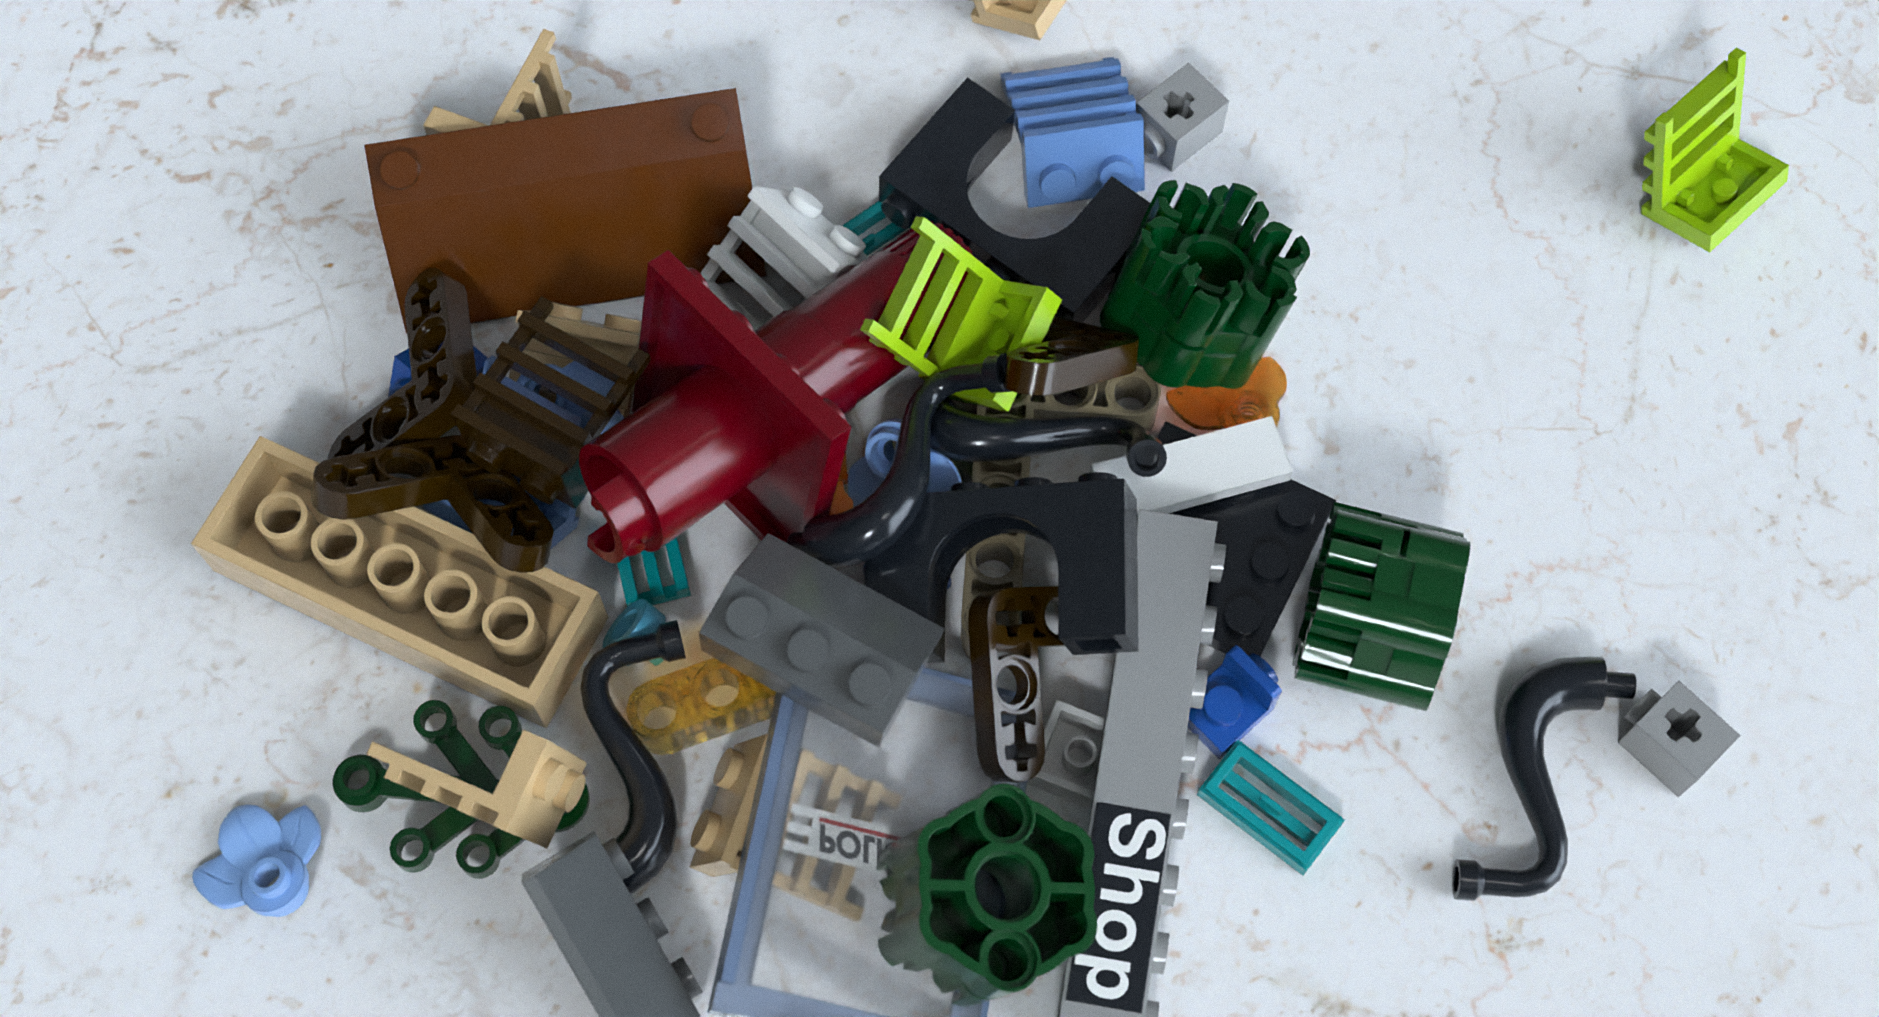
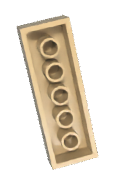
M259 436L191 542V545L211 569L497 706L508 707L516 715L547 729L609 618L599 592L546 567L527 573L505 569L491 558L474 534L414 506L355 519L342 520L321 514L313 507L311 502L313 474L315 467L319 463Z

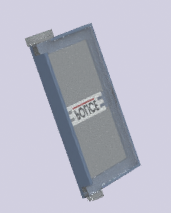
M924 667L880 748L776 692L707 1013L723 1017H987L990 1000L967 1007L951 1003L955 993L960 992L958 989L942 994L933 981L932 970L930 969L921 972L903 970L904 962L892 967L881 955L877 940L892 933V931L888 933L880 929L886 913L896 907V902L890 901L885 896L882 885L879 882L892 875V869L876 870L879 856L887 846L930 821L942 817L947 811L993 785L1010 784L1026 792L1027 781L1007 783L993 781L985 775L980 767L977 756L972 680ZM997 687L1001 699L1007 704L1010 703L1016 692ZM1016 715L1001 716L1002 724L1016 723ZM1016 745L1005 747L1006 759L1017 758ZM980 869L975 881L977 900L987 913L995 918L1002 919L1006 906L1003 888L994 876L986 870Z

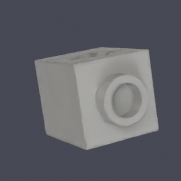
M1189 62L1136 102V113H1141L1144 122V154L1151 159L1157 158L1171 172L1223 132L1229 100Z
M1678 680L1663 697L1651 689L1624 716L1634 727L1618 743L1677 797H1680L1709 770L1741 735ZM1670 727L1680 735L1676 742L1666 733Z

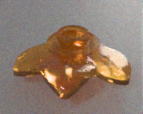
M1268 356L1261 358L1248 382L1240 388L1183 386L1168 391L1165 398L1171 410L1182 421L1198 430H1220L1270 416L1273 417L1276 428H1278L1280 420L1278 403L1286 393L1287 379L1282 367L1272 357Z

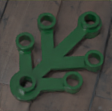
M430 700L421 704L413 718L414 727L419 735L426 742L437 745L460 775L453 777L493 794L499 780L496 779L457 729V719L451 708L440 700ZM494 706L487 709L480 717L478 724L479 732L488 746L496 750H503L510 759L522 733L521 723L510 708ZM435 713L446 715V722L441 729L437 731L425 730L426 720ZM499 719L511 721V728L506 735L502 737L489 735V729L495 721ZM360 754L345 759L337 767L333 776V789L336 796L346 807L356 812L373 811L379 808L387 798L441 803L384 778L387 770L377 759L369 755ZM358 770L369 771V780L365 786L360 789H350L348 787L349 778L354 772ZM586 783L578 803L570 812H564L555 833L573 828L586 815L590 803V794ZM449 807L421 829L406 828L399 831L390 843L391 858L406 872H420L431 864L437 851L479 819ZM499 828L489 836L472 834L464 838L458 845L456 860L468 876L476 879L486 878L497 870L500 860L523 843L525 839ZM412 840L423 842V851L418 858L411 861L402 859V849L408 842ZM478 846L488 847L490 855L483 865L478 867L468 865L467 857L472 849Z

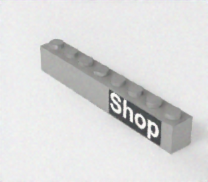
M1139 509L1137 518L1139 652L1115 653L1095 779V793L1087 834L1094 847L1092 872L1095 885V901L1093 910L1097 918V934L1092 945L1086 951L1067 959L1058 1017H1158L1159 1002L1147 999L1151 973L1163 975L1168 953L1169 933L1158 932L1161 905L1173 907L1178 884L1179 866L1167 863L1171 838L1183 840L1187 822L1189 800L1177 798L1181 772L1193 773L1199 735L1187 733L1190 708L1202 709L1206 692L1208 670L1198 669L1196 666L1200 644L1211 646L1216 623L1217 607L1206 605L1209 581L1221 582L1225 561L1226 545L1215 543L1217 521Z

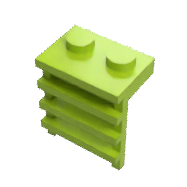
M1737 47L1728 54V61L1724 60L1666 113L1663 112L1658 116L1655 122L1644 132V140L1653 144L1654 148L1643 157V165L1653 170V173L1642 182V190L1652 195V197L1642 205L1641 214L1709 253L1780 189L1788 179V164L1739 139L1747 52Z
M916 216L911 228L920 234V237L878 323L875 320L865 319L860 329L870 337L869 341L877 347L886 348L895 355L894 359L902 365L912 367L919 372L918 377L926 381L934 374L954 366L981 363L988 355L1007 353L1011 350L1042 343L1062 299L1047 287L1004 281L925 217ZM942 252L945 255L903 340H900L903 329ZM965 271H967L968 275L926 359L924 355ZM987 388L956 392L947 398L1009 412L1017 393L1013 391L991 393Z

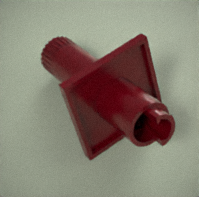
M940 223L934 224L973 255L970 247L963 243L964 240L960 236L953 234L950 228L946 229ZM912 228L793 309L779 313L756 330L753 329L748 319L742 313L736 310L731 311L710 290L706 280L697 270L691 267L687 268L669 250L648 262L639 349L650 354L651 361L635 383L633 413L584 445L579 453L580 470L591 495V505L597 511L600 510L607 521L603 526L588 535L587 546L600 558L610 563H619L627 556L637 555L643 550L655 552L723 503L760 540L769 533L787 543L789 535L794 532H803L809 520L818 516H828L852 427L847 423L845 416L855 408L858 402L908 367L894 359L895 355L886 348L877 347L869 341L870 337L860 329L865 319L875 320L878 323L918 242L920 234ZM942 252L903 329L900 340H903L945 255ZM965 271L925 354L931 351V348L949 314V311L968 275L967 271Z

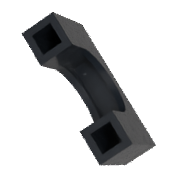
M967 77L879 176V202L882 203L881 209L892 223L903 229H908L916 216L925 217L927 220L933 221L934 224H943L944 228H950L953 234L960 236L964 240L963 243L970 247L975 258L1004 281L1047 287L1059 296L1062 301L1054 318L1059 317L1083 323L1111 290L1115 282V274L1150 202L1111 176L1077 218L1066 228L1053 235L1036 239H1023L1005 235L991 228L973 209L968 192L979 176L1012 140L1015 109Z
M1086 473L1078 477V482L1053 483L1051 480L1041 477H1026L1016 480L1012 487L989 488L986 484L978 482H961L952 485L950 491L926 492L921 509L913 524L902 537L877 557L865 561V586L945 629L947 586L955 566L963 555L979 542L992 536L1005 533L1032 535L1047 542L1054 549L1058 563V638L1072 655L1139 652L1137 499L1124 478L1118 479L1117 476L1110 473ZM945 630L927 663L945 662Z

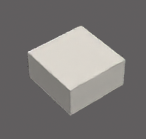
M1056 700L1044 730V763L1040 772L1033 779L1028 780L1027 784L1091 809L1095 793L1094 786L1105 718Z

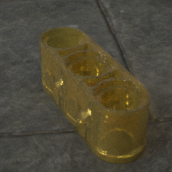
M711 658L649 680L636 687L628 699L626 706L627 718L631 728L650 753L657 755L673 754L770 719L776 691L718 659ZM729 685L739 690L733 702L725 706H713L705 701L708 693L717 686ZM668 707L676 711L673 721L664 728L652 729L643 725L645 717L656 708Z

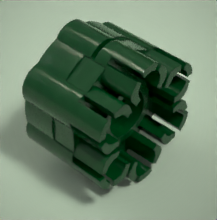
M1176 180L1165 181L1158 187L1115 274V282L1100 313V324L1103 328L1137 336L1139 338L1137 363L1143 366V369L1151 379L1161 385L1172 388L1183 386L1240 388L1248 382L1297 299V296L1294 295L1297 290L1295 280L1310 256L1309 245L1301 235L1295 238L1284 258L1280 257L1279 254L1293 229L1275 221L1263 227L1269 217L1268 209L1263 201L1255 202L1242 226L1241 224L1258 195L1247 186L1232 183L1230 189H1228L1224 184L1213 188L1208 197L1202 188L1186 182L1172 208L1170 203L1178 189V184Z
M1334 502L1329 516L1331 522H1327L1321 549H1319L1308 589L1318 591L1320 594L1308 591L1304 610L1307 611L1303 615L1298 638L1301 639L1299 645L1296 644L1292 665L1295 666L1294 679L1427 711L1454 637L1470 556V542L1464 538V533Z
M1010 784L993 785L952 808L942 817L930 821L890 844L879 856L876 870H888L891 868L893 873L879 882L882 885L885 896L890 901L896 902V907L886 913L880 929L888 933L892 931L891 934L877 939L881 955L892 967L904 962L903 970L921 972L926 969L932 970L933 981L942 994L957 989L960 991L955 993L951 1003L958 1006H973L1024 990L1035 981L1036 977L1052 971L1068 958L1086 951L1095 940L1097 918L1093 910L1095 885L1092 872L1094 847L1089 835L1079 825L1064 821L1054 811L1039 802L1031 800L1023 790ZM980 869L986 870L994 876L1003 888L1006 906L1002 919L995 918L987 913L977 900L975 881Z

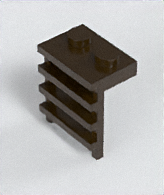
M541 296L529 313L524 310L517 320L519 324L517 331L508 343L501 342L495 351L497 359L486 374L479 373L473 382L475 386L474 391L463 406L460 404L456 405L451 412V416L468 447L465 453L474 463L493 474H498L501 469L510 472L521 479L519 483L523 489L544 503L553 504L555 499H558L576 509L588 492L579 465L580 450L584 445L601 434L650 363L651 357L650 354L638 349L626 366L550 325L545 320L554 306L550 300ZM534 338L615 382L606 397L523 353L531 339ZM513 369L590 411L593 415L585 427L581 428L501 384V381L509 370Z

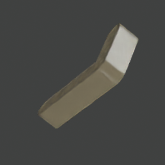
M1136 366V371L1131 374L1058 394L1027 395L1019 393L1021 395L1020 398L1013 401L1009 412L977 405V415L1011 419L1110 416L1137 422L1150 432L1154 427L1161 388L1159 383L1147 375L1143 367ZM1062 393H1071L1077 395L1083 402L1068 406L1061 404L1054 397ZM1126 397L1135 398L1142 402L1144 407L1138 410L1125 409L1117 403V400ZM1031 456L999 461L973 462L971 482L983 483L989 486V488L1012 487L1016 480L1030 476ZM1005 533L992 536L979 542L966 552L961 611V645L970 660L969 608L973 600L980 593L1003 588L1022 587L1026 534ZM997 560L1006 564L1010 571L1002 577L992 578L981 573L978 567L986 561ZM996 612V621L1004 626L1020 624V612Z

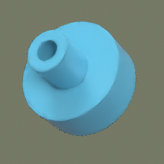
M639 599L629 605L616 618L604 637L602 647L605 648L623 639L655 632L660 624L666 622V617L648 601ZM657 658L648 661L651 662L653 665L657 666L660 663H662L664 659Z

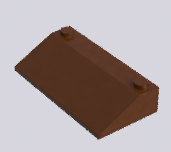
M736 88L364 145L375 210L406 333L405 298L408 289L414 279L421 272L429 268H437L465 286L470 324L517 317L518 310L531 311L541 296L551 302L576 307L643 297L648 262L669 250L687 268H694L701 273L711 259L707 255L713 245H720L731 230L727 226L733 216H740L751 201L748 195L752 190V182ZM742 241L735 254L761 278L767 277L764 259L746 242ZM722 270L714 282L719 285L736 281Z

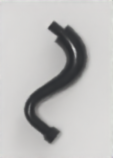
M1007 353L988 355L981 363L958 365L945 369L924 381L913 393L904 409L891 468L876 491L862 503L847 511L828 516H818L809 520L803 532H794L789 535L787 543L834 569L858 565L877 557L895 544L913 524L925 499L930 477L931 423L936 409L948 396L960 391L987 388L991 393L1011 392L1004 387Z
M946 398L939 404L931 423L930 448L945 455L951 461H999L1096 445H1120L1127 447L1126 459L1128 465L1135 474L1141 477L1157 475L1163 470L1167 461L1165 448L1157 437L1153 436L1145 427L1137 422L1117 417L997 418L962 411L956 408L951 399Z
M677 620L660 624L655 632L623 639L606 646L592 656L583 670L580 689L584 711L617 769L627 792L629 801L628 821L624 830L615 840L634 871V874L623 880L630 894L654 878L671 855L678 829L675 798L665 773L615 707L609 694L608 682L614 672L627 665L662 658L667 662L685 659L686 655Z
M1603 657L1559 658L1529 669L1511 685L1500 711L1498 734L1501 755L1508 775L1536 835L1539 848L1538 861L1533 867L1518 871L1482 868L1476 860L1456 859L1452 874V892L1455 900L1475 901L1481 895L1516 898L1529 897L1547 892L1560 881L1567 865L1568 838L1544 757V736L1547 726L1554 717L1566 711L1601 710L1606 697L1633 699L1636 693V676L1634 673L1607 671Z

